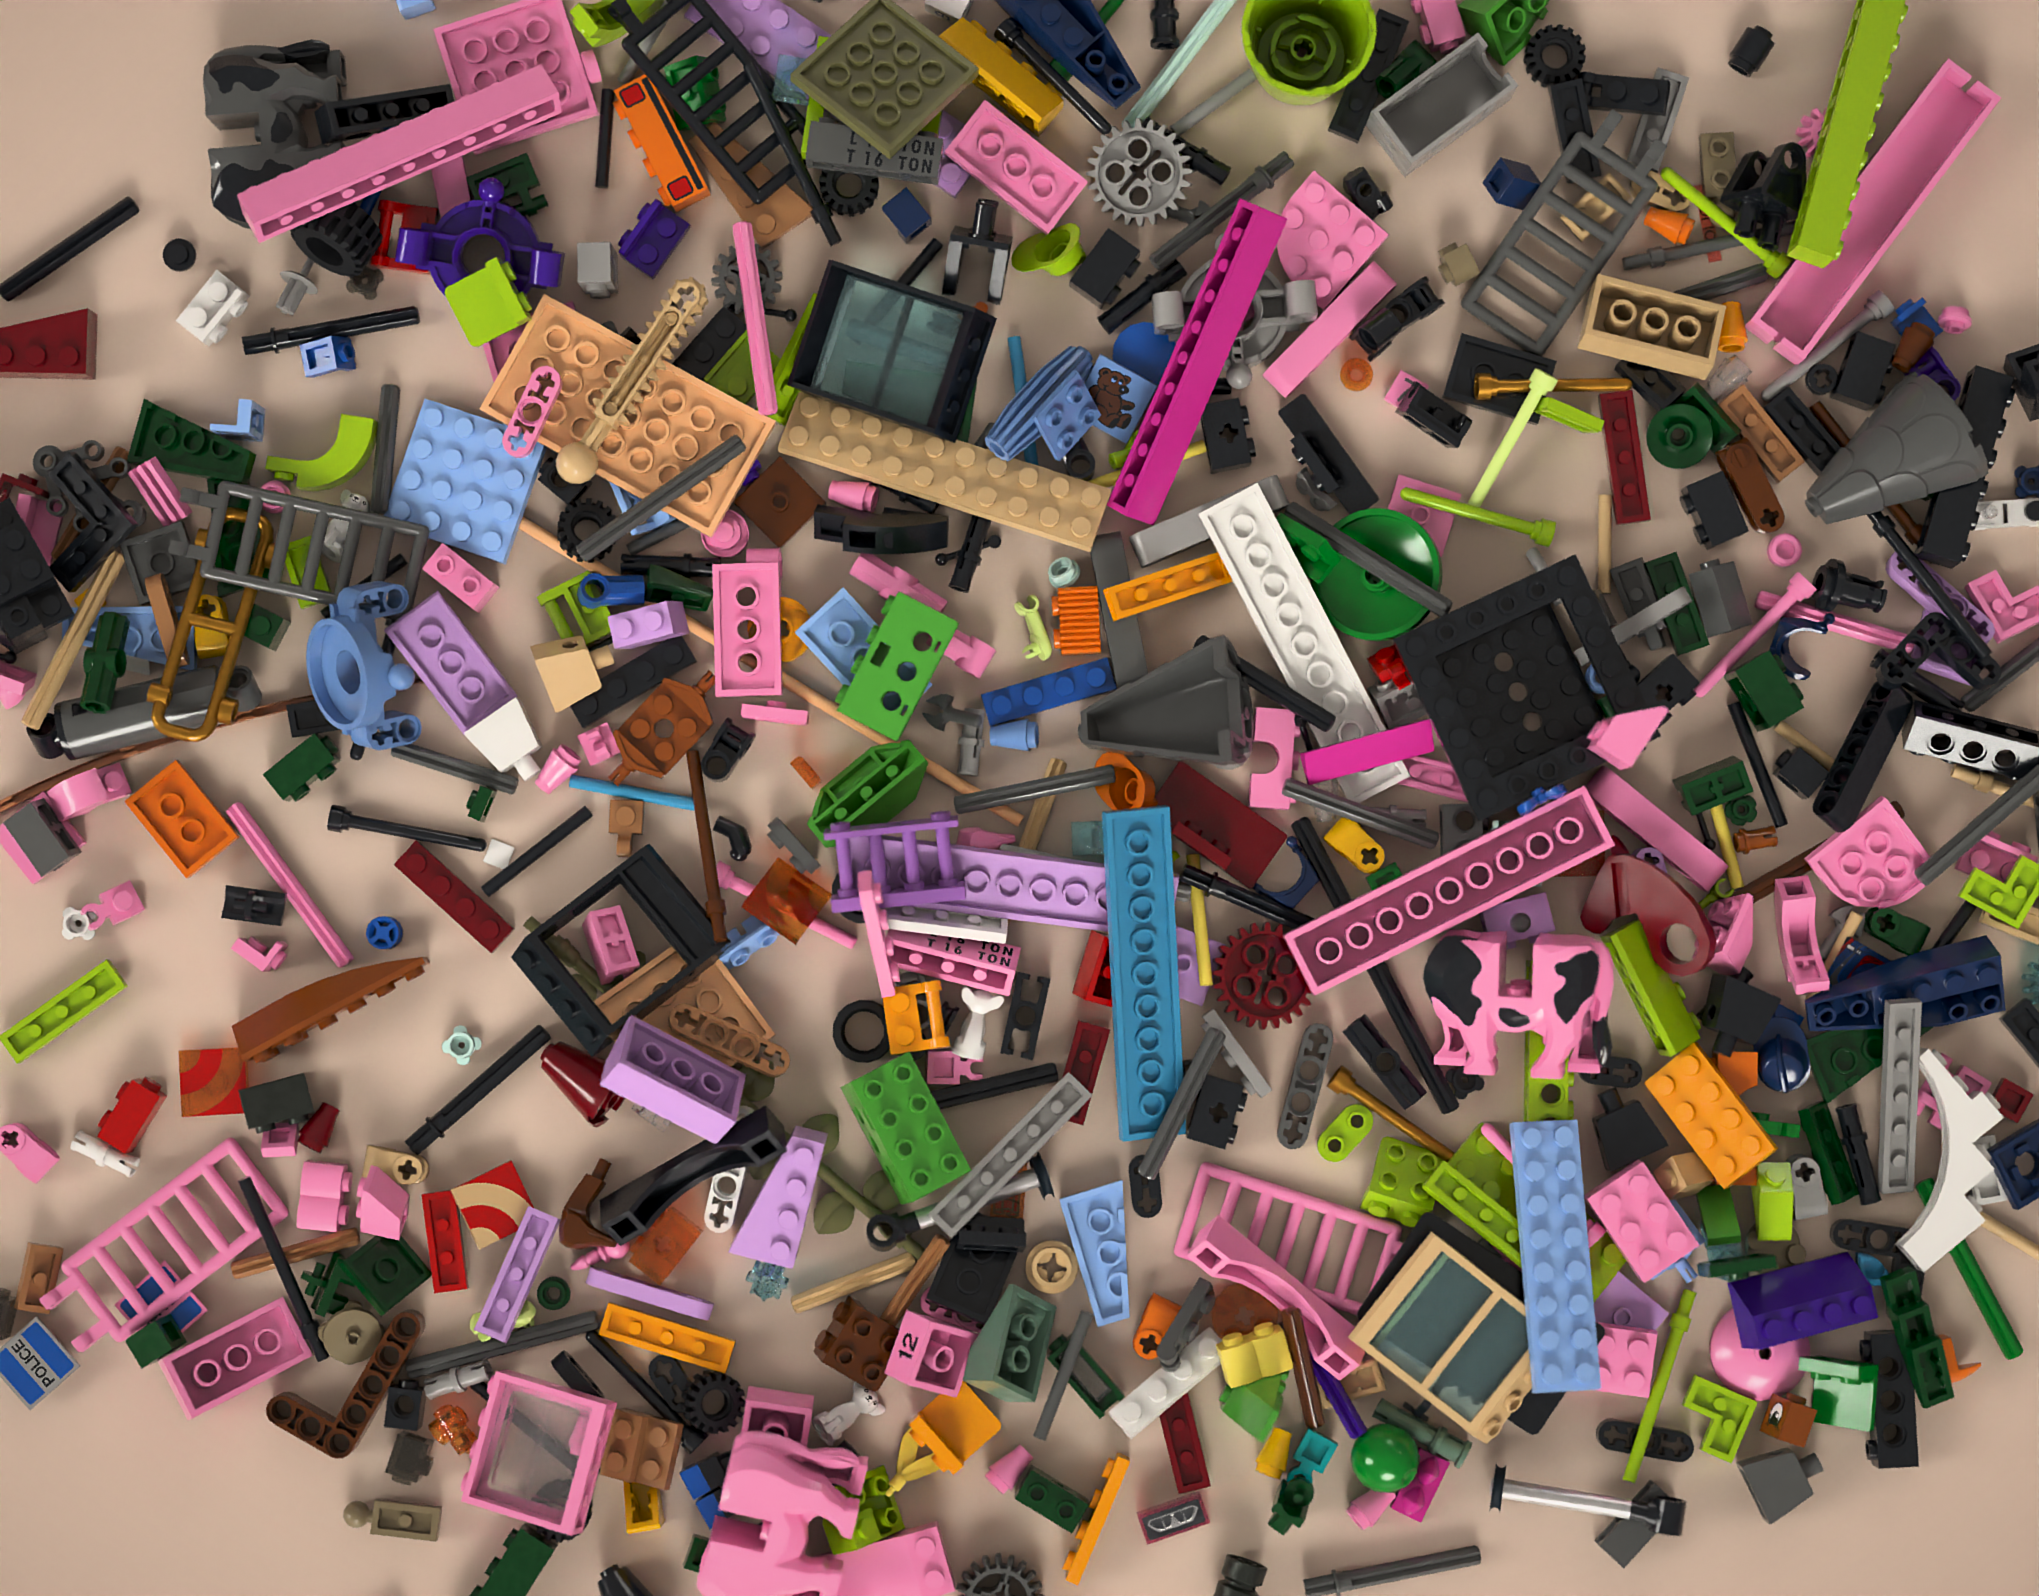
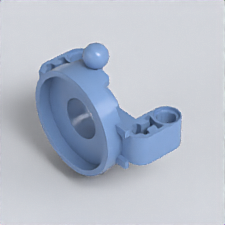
M374 581L344 588L337 597V604H329L330 618L318 621L312 628L306 650L308 679L313 696L322 714L333 726L341 729L342 734L351 735V739L355 744L375 750H385L411 744L419 738L422 729L420 720L412 714L395 710L384 712V702L396 695V689L405 690L411 687L415 678L411 667L406 664L394 665L392 655L384 653L377 643L375 618L399 614L406 609L409 603V595L405 587L384 581Z

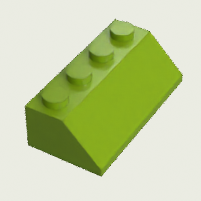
M1635 919L1601 936L1600 938L1609 949L1613 964L1659 1055L1671 1057L1699 1040L1701 1037L1697 1031L1701 1029L1700 1023L1693 1011L1687 1012L1682 1002L1686 999V996L1678 982L1673 983L1669 974L1654 961L1640 919Z

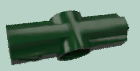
M104 612L103 615L99 616L93 647L86 649L83 658V668L86 677L80 705L85 710L106 714V711L111 709L117 678L124 676L127 666L124 647L130 621L126 616L116 612Z

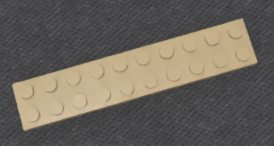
M802 391L796 397L778 445V452L1088 552L1092 550L1112 489L1076 479L1072 476L1016 458H1012L1008 462L1006 460L1003 461L988 449L960 440H956L953 443L811 396Z

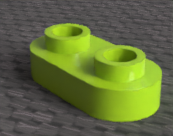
M1352 1104L1345 1107L1318 1137L1317 1150L1319 1154L1330 1162H1339L1345 1159L1372 1129L1373 1116L1369 1109L1360 1104ZM1354 1115L1362 1117L1363 1123L1360 1127H1353L1351 1125V1118ZM1333 1139H1337L1340 1142V1148L1336 1152H1332L1328 1148L1329 1142Z

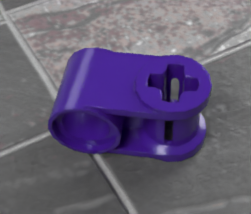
M1931 347L1916 365L1911 368L1909 373L1916 371L1917 377L1925 374L1938 385L1945 386L1949 390L1950 397L1955 401L1961 392L1960 383L1945 365L1936 349ZM1923 363H1927L1921 369H1918V367L1921 366Z

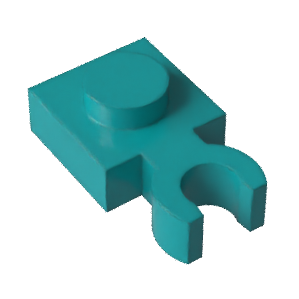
M1308 1427L1293 1454V1458L1300 1463L1289 1470L1287 1482L1293 1479L1295 1475L1302 1474L1312 1483L1311 1473L1313 1470H1316L1323 1474L1338 1443Z

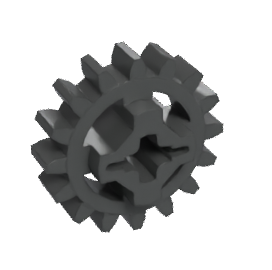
M755 244L757 265L759 263L762 264L769 275V278L766 277L758 269L765 311L764 302L768 301L774 304L776 298L772 293H781L782 286L776 283V281L782 280L783 275L782 272L774 271L779 267L778 259L769 261L771 251L768 249L761 254L759 253V244ZM731 245L728 257L723 254L718 256L722 265H713L712 271L718 277L711 278L712 286L720 287L715 291V297H725L723 307L728 308L733 304L735 305V314H739L744 307L738 265H732L737 262L736 250ZM725 280L734 285L736 289L735 295L728 290Z

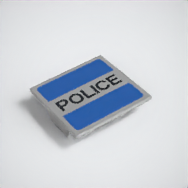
M38 1316L0 1348V1377L29 1410H32L81 1366Z

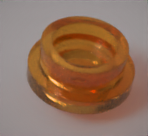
M1353 358L1342 366L1340 379L1348 390L1362 391L1372 382L1373 370L1367 361ZM1359 370L1362 373V379L1354 381L1350 377V372Z

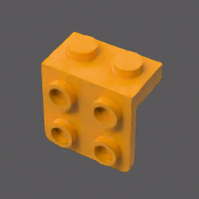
M965 1381L962 1382L957 1398L939 1394L918 1412L909 1423L912 1427V1430L909 1432L912 1438L921 1447L926 1444L934 1453L931 1457L934 1463L943 1472L949 1470L953 1475L964 1466L965 1460L1001 1429L999 1419Z

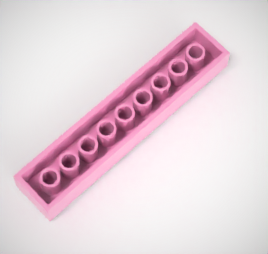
M1585 785L1579 786L1567 792L1561 798L1553 799L1533 809L1530 813L1519 816L1283 934V937L1312 995L1315 996L1615 846Z

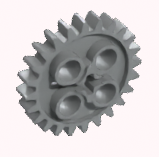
M1136 118L1134 128L1131 127L1127 120L1123 121V131H1120L1115 126H1111L1113 137L1109 138L1102 134L1100 138L1105 145L1103 147L1093 146V150L1099 155L1097 158H1089L1087 160L1095 165V170L1086 172L1087 176L1095 177L1096 182L1088 186V189H1098L1099 191L1093 199L1094 202L1102 200L1106 202L1101 210L1104 213L1114 209L1113 220L1117 221L1122 214L1125 215V225H1130L1134 217H1136L1138 226H1144L1145 217H1148L1152 225L1157 224V214H1160L1164 219H1168L1167 208L1170 207L1178 211L1180 208L1175 200L1177 198L1185 200L1188 198L1181 191L1182 187H1192V183L1184 180L1185 175L1194 173V170L1184 166V163L1190 161L1192 157L1182 156L1180 153L1187 146L1186 143L1175 145L1174 142L1178 134L1174 132L1167 137L1168 126L1164 124L1156 131L1154 120H1150L1146 128H1144L1140 118ZM1137 140H1143L1147 144V153L1144 157L1137 159L1132 154V145ZM1159 150L1161 155L1144 170L1146 178L1135 179L1127 191L1120 195L1119 190L1136 175L1134 167L1145 166L1153 154ZM1165 162L1169 165L1171 174L1166 181L1161 182L1155 175V169L1160 163ZM1120 164L1125 171L1124 178L1120 182L1115 183L1111 180L1109 171L1113 165ZM1138 187H1143L1148 192V200L1141 206L1135 204L1132 197L1134 190Z

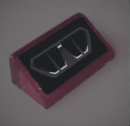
M1199 1491L1136 1512L1147 1545L1210 1523Z

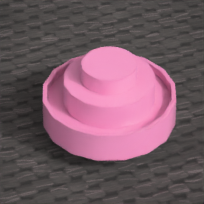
M729 509L712 538L701 533V540L705 548L714 556L721 558H733L740 554L746 548L750 538L749 527L745 519L737 512Z

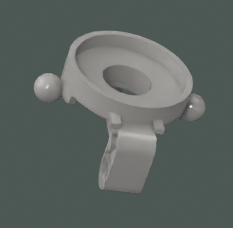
M1224 233L1220 234L1215 241L1216 252ZM1213 259L1207 261L1189 277L1181 292L1166 291L1152 295L1154 334L1168 335L1169 342L1178 341ZM1266 268L1251 302L1254 309V319L1249 327L1238 332L1222 368L1223 371H1227L1226 379L1230 386L1236 389L1248 386L1252 380L1250 368L1262 363L1271 356L1282 341L1285 332L1300 331V324L1316 320L1318 310L1314 280L1292 281L1286 283L1285 286H1281L1278 279Z

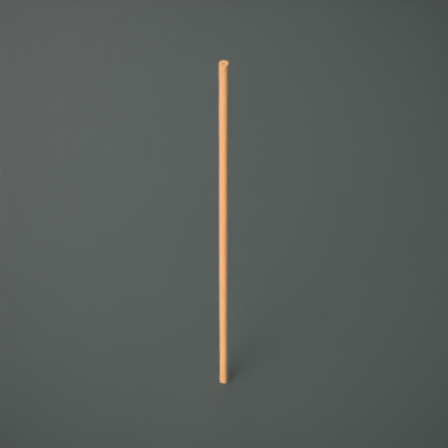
M524 516L522 517L519 526L521 531L583 568L603 576H622L594 559V562L588 563L585 560L583 562L577 561V557L574 555L570 558L567 556V550L563 551L561 549L557 536ZM644 601V604L647 606L656 604L653 602ZM685 613L689 631L714 645V630ZM748 653L740 658L742 663L755 670L758 661L754 654ZM782 671L783 687L879 745L901 743L837 711L839 707L837 703ZM922 755L928 762L926 773L963 795L982 791ZM1007 805L988 808V810L1017 827L1024 818V815Z

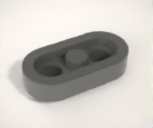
M778 817L767 825L771 829L767 836L779 849L785 845L793 854L789 861L801 874L806 870L813 874L821 866Z

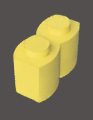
M1272 1322L1255 1326L1254 1331L1247 1335H1242L1239 1332L1228 1334L1222 1338V1342L1216 1344L1224 1377L1230 1388L1247 1385L1261 1378L1274 1376L1294 1368L1284 1330L1278 1324L1273 1325Z

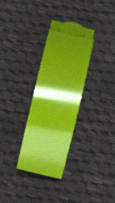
M603 0L595 4L578 3L569 11L575 18L572 21L575 27L592 47L608 44L628 33L607 12V9L611 7L615 0ZM626 0L632 12L641 23L659 10L664 0Z
M341 414L337 439L333 447L325 455L310 461L267 455L265 469L274 473V478L293 482L294 476H296V487L302 491H322L337 487L354 477L369 460L376 444L378 422L372 418Z

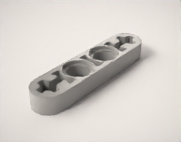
M1683 586L1613 627L1611 631L1618 645L1620 646L1692 602V599ZM1583 646L1574 651L1582 667L1591 663Z

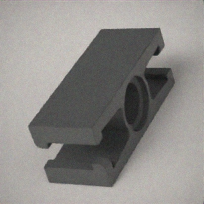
M1649 1480L1632 1500L1648 1502L1649 1497L1653 1498L1654 1495H1668L1654 1482ZM1615 1517L1594 1541L1622 1568H1625L1656 1533L1649 1531L1645 1527L1646 1522Z

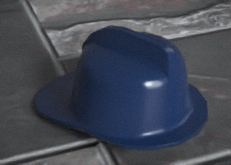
M1787 1017L1771 1018L1758 1042L1753 1045L1754 1052H1758V1075L1768 1088L1788 1093L1799 1089L1810 1076L1807 1040L1803 1029L1795 1021Z

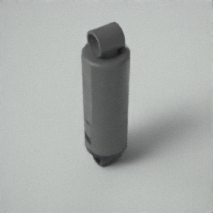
M210 665L177 673L173 685L172 699L165 711V719L168 723L190 729L199 728L203 724L220 667ZM242 665L235 666L226 697L239 700L238 711L240 712L254 709L262 700V693L252 671ZM161 678L116 688L111 709L107 710L106 714L93 713L83 709L80 705L81 697L58 702L54 706V714L47 713L38 730L26 727L27 734L42 758L53 759L65 753L71 761L167 738L168 736L161 734L154 727L151 719L154 703L147 701V694L151 683L160 684Z

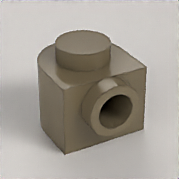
M1455 242L1438 251L1442 265L1438 266V269L1446 284L1452 282L1456 287L1480 274L1467 244L1458 247Z

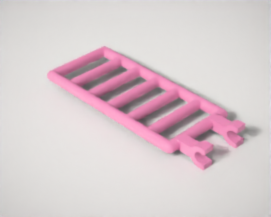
M234 1138L224 1140L62 1263L61 1269L68 1278L42 1296L39 1301L46 1310H52L76 1290L80 1293L100 1321L71 1341L78 1353L86 1351L108 1332L116 1342L126 1340L262 1236L254 1219L213 1166L226 1155L230 1154L244 1174L251 1176L256 1190L273 1211L268 1215L273 1227L288 1216V1208ZM201 1174L207 1179L246 1231L230 1244L186 1187ZM173 1195L178 1197L218 1250V1253L204 1264L200 1262L159 1207ZM147 1215L150 1216L192 1272L176 1285L132 1228V1226ZM120 1235L164 1292L162 1296L150 1305L145 1302L105 1248ZM92 1256L97 1259L137 1312V1315L122 1326L78 1269L80 1265Z
M1203 1162L1199 1168L1174 1246V1254L1177 1257L1192 1261L1187 1257L1191 1248L1189 1243L1210 1177L1229 1183L1219 1215L1229 1224H1231L1242 1187L1261 1193L1247 1239L1257 1247L1273 1198L1293 1203L1275 1262L1286 1270L1305 1208L1323 1213L1324 1217L1302 1284L1330 1307L1357 1315L1363 1303L1348 1299L1347 1295L1368 1229L1388 1234L1370 1292L1403 1244L1399 1242L1403 1229L1397 1223L1210 1162ZM1339 1218L1354 1223L1356 1226L1333 1294L1317 1289L1315 1285L1336 1220Z

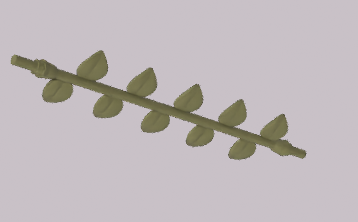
M531 916L523 926L532 932L542 924ZM553 934L544 941L562 964L575 969L579 973L572 974V976L593 1001L597 998V989L604 994L624 980L623 975H618L613 978L614 980L610 984L601 985L597 971L581 958L578 950L571 945L567 938L564 939L560 935L556 937ZM635 951L640 966L635 968L634 972L646 965V956L641 951ZM768 1060L770 1062L769 1068L774 1070V1063ZM743 1065L738 1070L746 1074L740 1105L748 1106L756 1111L759 1108L752 1102L763 1100L772 1093L775 1077L766 1076ZM821 1114L810 1118L802 1125L805 1128L828 1133L823 1155L832 1152L839 1142L837 1116ZM785 1131V1137L787 1142V1140L790 1137V1134ZM778 1157L760 1167H749L752 1178L755 1180L767 1179ZM821 1161L818 1176L837 1192L827 1193L817 1203L814 1211V1228L818 1234L843 1232L852 1224L854 1207L869 1219L883 1214L881 1211L896 1207L900 1201L884 1171H877L867 1179L863 1186L862 1196ZM886 1225L878 1226L880 1233L888 1240L893 1233L891 1228ZM912 1233L906 1235L907 1240L898 1243L896 1247L899 1249L903 1247L919 1260L925 1248L910 1237Z

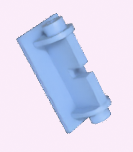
M752 915L741 923L747 932L746 934L741 936L736 927L727 932V937L731 943L719 959L729 970L734 966H740L758 949L774 943L780 934ZM775 922L776 926H777V927L779 928V930L783 933L782 929H781V928L777 925V923Z

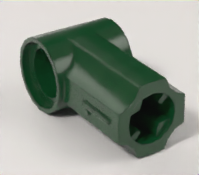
M1414 40L1398 55L1395 62L1375 79L1378 86L1377 91L1384 98H1389L1438 61L1417 40Z

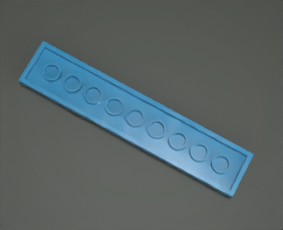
M1167 805L1102 811L1119 1139L1123 1142L1154 1138L1183 1080L1170 807ZM1186 1118L1177 1135L1186 1134Z

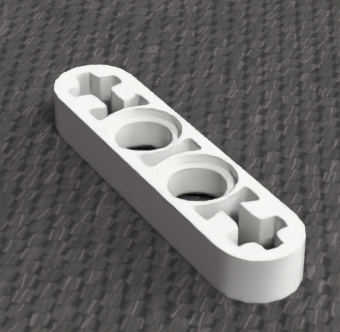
M740 1105L737 1117L741 1113L747 1116L754 1112V1110L748 1106ZM748 1167L731 1169L713 1176L704 1215L706 1226L711 1231L722 1233L735 1223ZM729 1176L734 1179L736 1183L734 1193L726 1194L720 1189L719 1180L721 1177ZM722 1201H733V1205L728 1202L724 1208V1216L728 1217V1220L718 1224L717 1217L712 1216V1213L718 1212Z

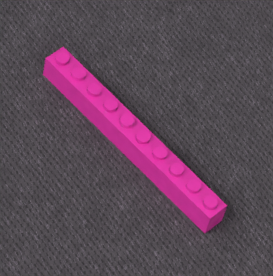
M1241 198L1239 199L1107 506L1127 517L1154 526L1282 234L1287 218Z

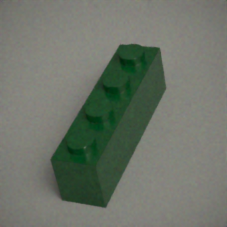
M524 1524L519 1531L513 1528L503 1543V1546L508 1548L501 1559L496 1556L485 1571V1574L489 1576L483 1588L477 1584L470 1596H526L558 1545L551 1540L545 1539V1536L542 1534L539 1535L536 1530L527 1524Z

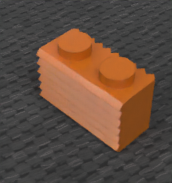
M1098 587L1058 588V596H1051L1052 616H1059L1060 629H1053L1054 649L1061 648V656L1101 654Z

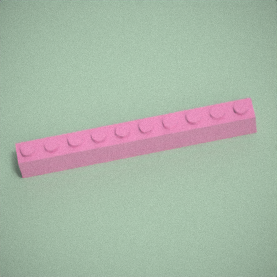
M542 64L531 69H525L515 76L501 82H495L489 87L473 94L464 95L459 100L434 108L426 114L404 121L384 132L373 134L363 141L343 147L337 152L321 159L312 160L307 165L293 171L282 173L276 178L260 185L249 187L246 191L237 194L242 213L257 241L261 243L562 113L559 92Z

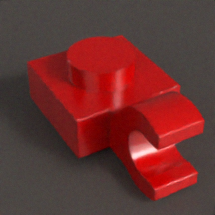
M1394 644L1382 648L1376 654L1366 658L1371 670L1382 684L1391 679L1398 690L1411 685L1404 673L1406 668Z

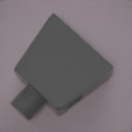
M1782 1448L1736 1462L1763 1520L1769 1525L1811 1497L1814 1493L1807 1479L1823 1471V1467L1815 1453L1798 1460L1795 1453L1789 1448Z

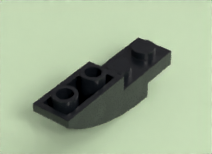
M817 504L814 511V539L843 543V551L865 554H909L938 550L948 546L949 517L888 507H884L882 514L819 504Z

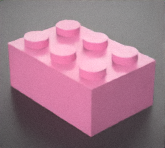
M1639 1159L1630 1163L1584 1195V1199L1638 1279L1643 1283L1700 1246L1648 1168Z

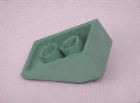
M1009 1284L970 1348L963 1381L1005 1402H1035L1057 1307L1015 1284Z

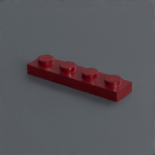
M1633 391L1599 394L1600 416L1602 420H1605L1602 430L1616 526L1650 521Z
M416 840L394 864L396 868L490 953H494L514 931V927L419 841Z

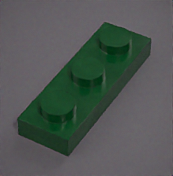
M1677 552L1645 562L1658 600L1683 586L1692 599L1691 603L1664 619L1676 657L1710 645Z
M1819 1101L1799 1110L1800 1124L1806 1133L1811 1147L1812 1158L1820 1168L1823 1189L1828 1195L1831 1206L1841 1204L1858 1195L1857 1186L1828 1105L1824 1101Z

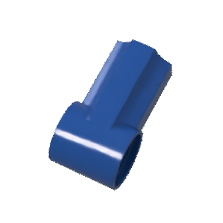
M592 573L583 578L577 591L579 602L586 608L644 605L645 584L643 575L603 576L598 573ZM589 584L599 586L602 596L598 598L588 596L585 586Z

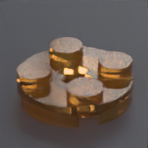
M1237 1282L1227 1286L1217 1295L1211 1311V1319L1217 1335L1222 1339L1224 1336L1236 1332L1247 1335L1254 1331L1255 1326L1262 1323L1272 1322L1273 1325H1277L1278 1309L1271 1301L1257 1291ZM1243 1306L1247 1310L1254 1311V1316L1250 1317V1323L1244 1325L1242 1320L1236 1321L1235 1315L1239 1314V1308Z

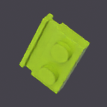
M747 330L704 377V381L707 384L745 405L756 394ZM770 350L772 371L774 373L780 358Z

